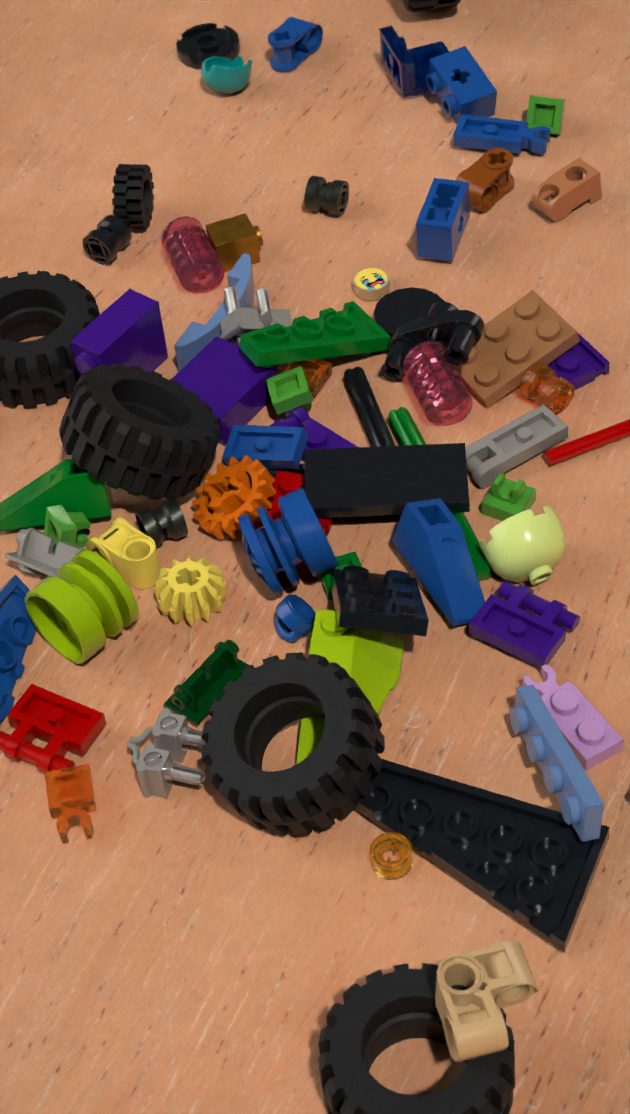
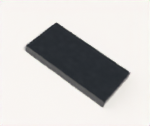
M465 443L304 450L305 493L317 518L402 515L406 503L438 498L442 499L451 513L470 512Z

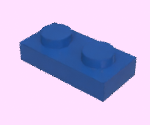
M233 425L222 459L229 465L231 457H235L240 462L244 456H249L253 461L259 460L265 468L298 469L308 434L303 427Z

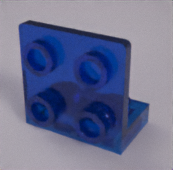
M392 26L380 28L381 62L402 97L417 96L423 92L430 91L426 82V76L429 74V62L431 58L449 52L445 44L439 41L407 50L405 39L399 37Z

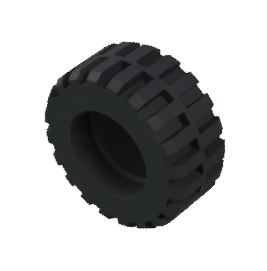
M37 271V274L20 272L17 273L18 276L0 278V401L2 400L3 404L17 408V405L21 404L26 408H37V404L47 403V406L58 403L60 398L66 397L69 399L78 381L70 341L100 315L94 296L81 283L74 279L70 281L69 277L56 273L54 276L50 275L48 271ZM45 336L33 341L19 342L30 337Z
M115 363L111 366L106 364L98 365L80 376L59 428L61 442L67 455H72L73 462L79 468L84 467L88 475L96 480L101 479L105 481L107 486L116 490L120 488L128 491L129 495L136 497L144 495L152 500H160L162 497H165L167 500L177 499L180 496H186L199 487L221 437L216 414H213L211 407L206 402H201L199 396L192 390H186L179 382L173 379L170 381L157 372L144 371L141 367L133 365L131 367H124L123 364Z
M302 652L286 653L285 659L281 660L277 655L262 659L263 665L256 668L250 665L241 671L243 676L235 683L230 680L222 689L224 696L220 701L215 700L208 712L212 719L211 722H205L201 737L206 743L201 749L202 762L207 766L206 774L213 786L237 813L260 830L267 828L271 834L284 836L291 829L296 836L312 833V827L317 825L322 830L335 824V817L342 813L347 817L357 808L353 803L360 796L366 798L373 787L369 781L371 776H378L383 761L378 754L383 753L385 749V737L380 731L382 723L379 715L347 671L337 663H329L326 657L311 654L306 658ZM306 717L325 718L322 737L316 748L307 758L285 770L262 771V760L265 750L279 730L298 719Z
M408 963L393 965L394 972L383 975L381 970H377L366 976V984L360 987L357 983L350 986L343 993L344 1005L340 1003L334 1004L327 1014V1026L321 1030L318 1042L320 1052L318 1063L324 1102L328 1114L510 1113L513 1104V1089L515 1088L514 1038L512 1028L506 1025V1014L502 1008L500 1010L508 1033V1047L503 1051L464 1060L466 1066L462 1073L451 1084L439 1091L426 1095L397 1093L381 1085L369 1073L371 1065L379 1054L397 1042L413 1038H425L448 1046L444 1026L435 1004L438 965L422 963V969H409ZM461 985L451 986V988L455 990L468 989L465 986Z

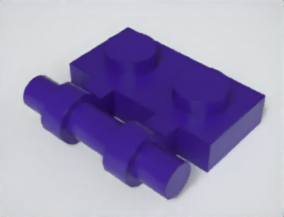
M503 581L498 589L497 596L507 601L491 594L469 622V634L541 668V666L549 664L565 642L566 629L559 627V625L574 631L578 626L580 616L568 611L566 604L557 600L549 602L534 595V590L523 584L517 587ZM526 609L529 610V611H531V612H533V613H535V614H537V615H539L540 617H538V616H536V615H534V614H532V613L526 611Z

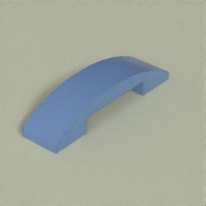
M243 253L227 274L228 286L237 288L240 307L253 308L255 287L250 254ZM225 299L206 325L192 321L174 345L179 371L216 336L220 338V335H222L220 321L227 316Z

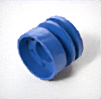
M303 487L278 498V506L282 517L277 520L272 518L264 506L258 507L257 511L263 523L262 527L256 529L248 513L238 517L241 526L242 543L258 577L269 586L274 596L284 591L278 573L285 571L293 587L299 584L295 565L301 562L304 563L314 577L339 566Z

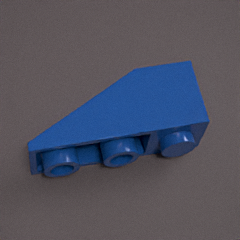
M441 498L406 503L392 538L393 543L452 626L469 623L483 606L485 600L461 525Z

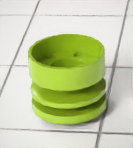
M89 550L78 552L72 557L71 562L64 563L59 568L58 577L49 576L27 592L24 599L27 612L43 638L65 659L75 664H83L104 646L106 636L116 637L123 627H128L139 615L137 602L123 577L109 562Z

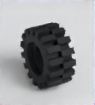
M119 164L115 170L116 175L113 178L115 185L112 186V192L114 193V198L112 199V205H114L113 215L121 219L128 228H147L152 220L154 182H152L151 168L145 164Z

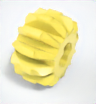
M190 554L185 562L180 563L173 559L171 568H161L159 580L155 581L156 586L154 588L159 609L162 611L163 616H170L175 624L187 619L191 626L195 619L201 618L209 622L211 613L221 612L222 601L226 599L225 595L227 594L226 584L223 582L222 572L219 570L218 565H211L206 557L196 562Z

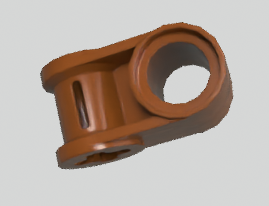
M503 148L490 149L468 169L462 171L457 176L456 181L469 182V202L471 207L481 212H487L504 195L512 191L514 188V178L510 174V167L513 165V155L510 151Z

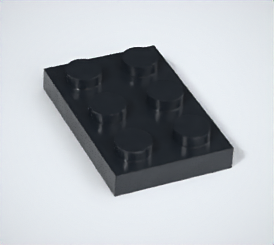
M354 565L345 566L343 570H332L330 585L338 627L426 637L429 619L416 578H412L410 574L398 570H388L385 574L369 573L368 569Z

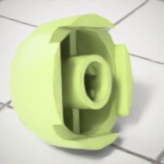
M542 506L546 514L536 516L532 509L522 511L494 526L489 531L492 539L488 543L481 539L479 542L480 549L486 561L497 575L505 580L517 583L529 580L531 585L542 583L553 576L552 568L560 562L565 552V532L554 508Z

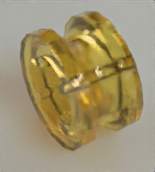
M387 832L373 840L370 846L371 866L375 874L386 880H398L410 872L413 866L412 846L405 836L396 832ZM392 851L394 856L396 852H399L400 859L391 861L390 857H388L385 861L383 854Z

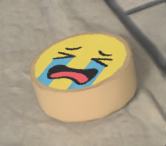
M367 267L356 272L353 277V288L356 296L367 301L383 298L390 289L388 273L377 267Z

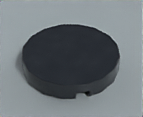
M213 23L191 27L181 34L182 39L180 41L177 40L176 47L179 60L185 66L201 70L205 59L213 56L224 57L233 61L239 55L241 49L238 33L229 26L224 25L225 29L217 28V24Z
M413 287L397 289L386 294L376 304L374 321L392 337L397 328L426 316L432 304L444 300L438 294L427 289Z

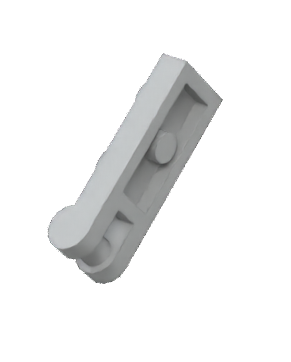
M543 404L466 446L467 472L472 473V479L481 488H487L493 484L499 473L507 472L568 438V425ZM486 457H489V458H490V459L486 460L485 462H482V461H481V460H483V459L486 458Z

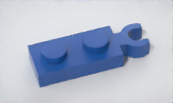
M461 114L453 134L454 146L485 150L503 148L517 154L521 153L522 148H528L530 151L538 154L546 153V142L550 141V128L538 126L530 129L528 128V122L465 114Z

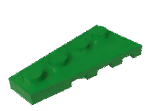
M354 301L344 304L342 311L336 312L333 308L321 310L319 317L312 320L305 316L294 318L292 326L286 327L277 323L241 334L239 348L257 367L268 368L273 367L275 364L290 362L305 363L308 360L337 359L340 356L353 354L369 355L372 352L388 350L391 336Z

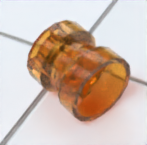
M538 363L532 366L522 378L520 392L532 402L537 401L539 407L544 404L555 415H558L570 404L575 393V387L566 378L556 377L555 371L547 364Z

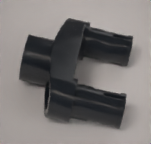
M436 302L432 304L426 316L404 324L394 331L388 344L389 352L387 358L381 366V373L390 381H396L397 378L401 380L405 376L407 366L412 359L444 352L445 359L452 365L459 366L461 362L466 364L474 344L478 343L482 336L485 324L481 317L472 311L459 310L449 302Z

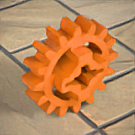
M244 456L239 462L235 457H231L227 467L219 463L217 464V473L215 475L207 473L204 476L207 480L205 486L196 488L201 497L192 501V505L197 509L193 517L199 522L198 525L210 536L214 534L219 540H223L228 534L232 539H236L241 529L238 520L239 516L248 513L252 521L262 522L257 508L264 506L266 509H271L272 504L267 498L276 494V490L271 486L275 479L259 460L253 461L249 456Z

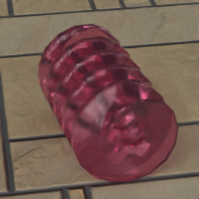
M188 216L178 217L171 221L161 235V244L182 287L192 293H206L215 289L222 282L225 270L201 223L197 219Z
M427 341L417 345L407 354L403 362V373L429 422L440 426L456 424L470 413L473 406L472 397L457 373L455 366L448 363L445 359V347L443 344L437 341Z

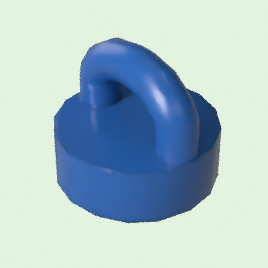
M288 594L276 606L277 612L274 617V625L278 635L284 641L295 642L301 636H306L313 629L316 613L301 597Z

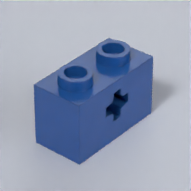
M466 46L430 59L429 74L426 76L427 86L432 94L436 93L442 102L445 114L448 117H452L456 124H458L461 114L482 117L495 115L497 90Z
M434 178L416 222L418 257L453 262L470 217L469 182Z

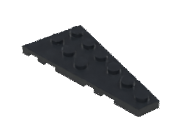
M381 759L383 763L379 775H372L369 780L373 785L366 798L360 796L353 803L357 807L355 810L565 953L609 839L610 827L601 825L599 839L582 842L573 825H568L565 822L561 812Z

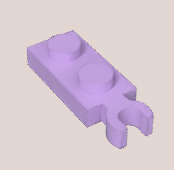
M547 664L541 666V678L545 682L536 683L527 674L523 676V686L534 685L580 764L586 771L623 750V739L571 681L559 686L556 683V672Z

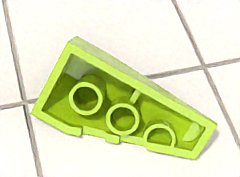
M317 609L309 655L316 654L326 657L329 663H337L343 667L350 677L356 681L380 716L385 699L390 691L394 692L400 681L405 648L404 641L389 632L338 627L335 610ZM306 717L301 719L296 765L307 758L318 745L324 731L325 718Z

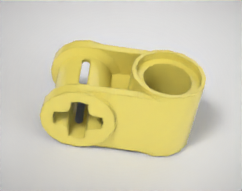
M115 518L111 522V528L98 538L91 537L87 540V550L100 555L109 562L131 587L147 589L156 585L155 581L159 580L161 566L155 541L150 536L134 528L124 518Z

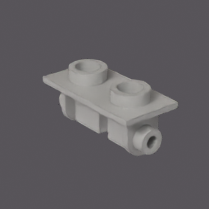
M28 528L27 530L21 529L17 534L16 542L20 545L18 552L6 553L5 558L20 563L19 568L25 572L32 574L44 573L49 576L58 577L59 568L64 563L71 562L72 557L78 552L86 549L61 540L58 541L56 551L53 553L56 537L34 528Z

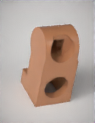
M577 158L537 187L532 196L533 207L554 222L565 219L573 209L584 202H588L591 205L602 199L600 172L582 159Z

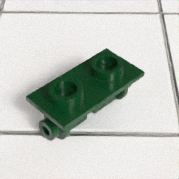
M229 639L225 642H218L215 645V651L182 685H176L173 689L174 693L164 703V707L169 708L176 714L186 716L189 722L198 726L207 717L215 700L220 701L224 696L222 689L230 680L235 683L243 676L241 671L250 666L237 658V653L239 652L237 644Z

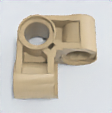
M501 941L486 948L462 954H453L444 958L439 964L436 975L435 1004L444 1026L450 1053L455 1062L506 1049L508 1047V1033L500 1008L523 1002L535 992H539L522 946L517 941ZM461 985L465 986L468 989L455 990L451 988V986Z

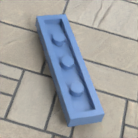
M534 685L516 688L515 707L510 709V722L514 732L521 734L526 743L527 753L531 762L537 763L543 773L544 783L548 792L554 793L561 804V811L565 822L568 825H573L582 842L599 839L604 802Z

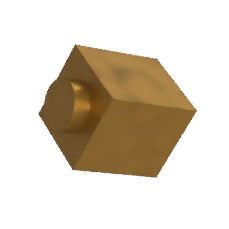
M246 213L205 225L209 253L219 273L230 271L243 253L250 254L251 264L260 262L259 247L263 246L262 234L258 225L252 226Z

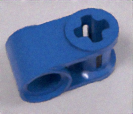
M289 17L276 30L270 32L268 43L272 46L273 57L270 62L271 68L278 72L292 71L308 56L316 52L323 39L321 25Z

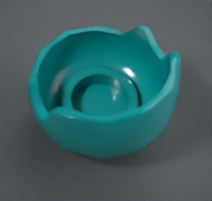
M213 56L205 59L202 63L201 76L206 84L217 92L226 94L238 92L249 82L252 60H248L245 65L242 56H237L233 61L224 57Z

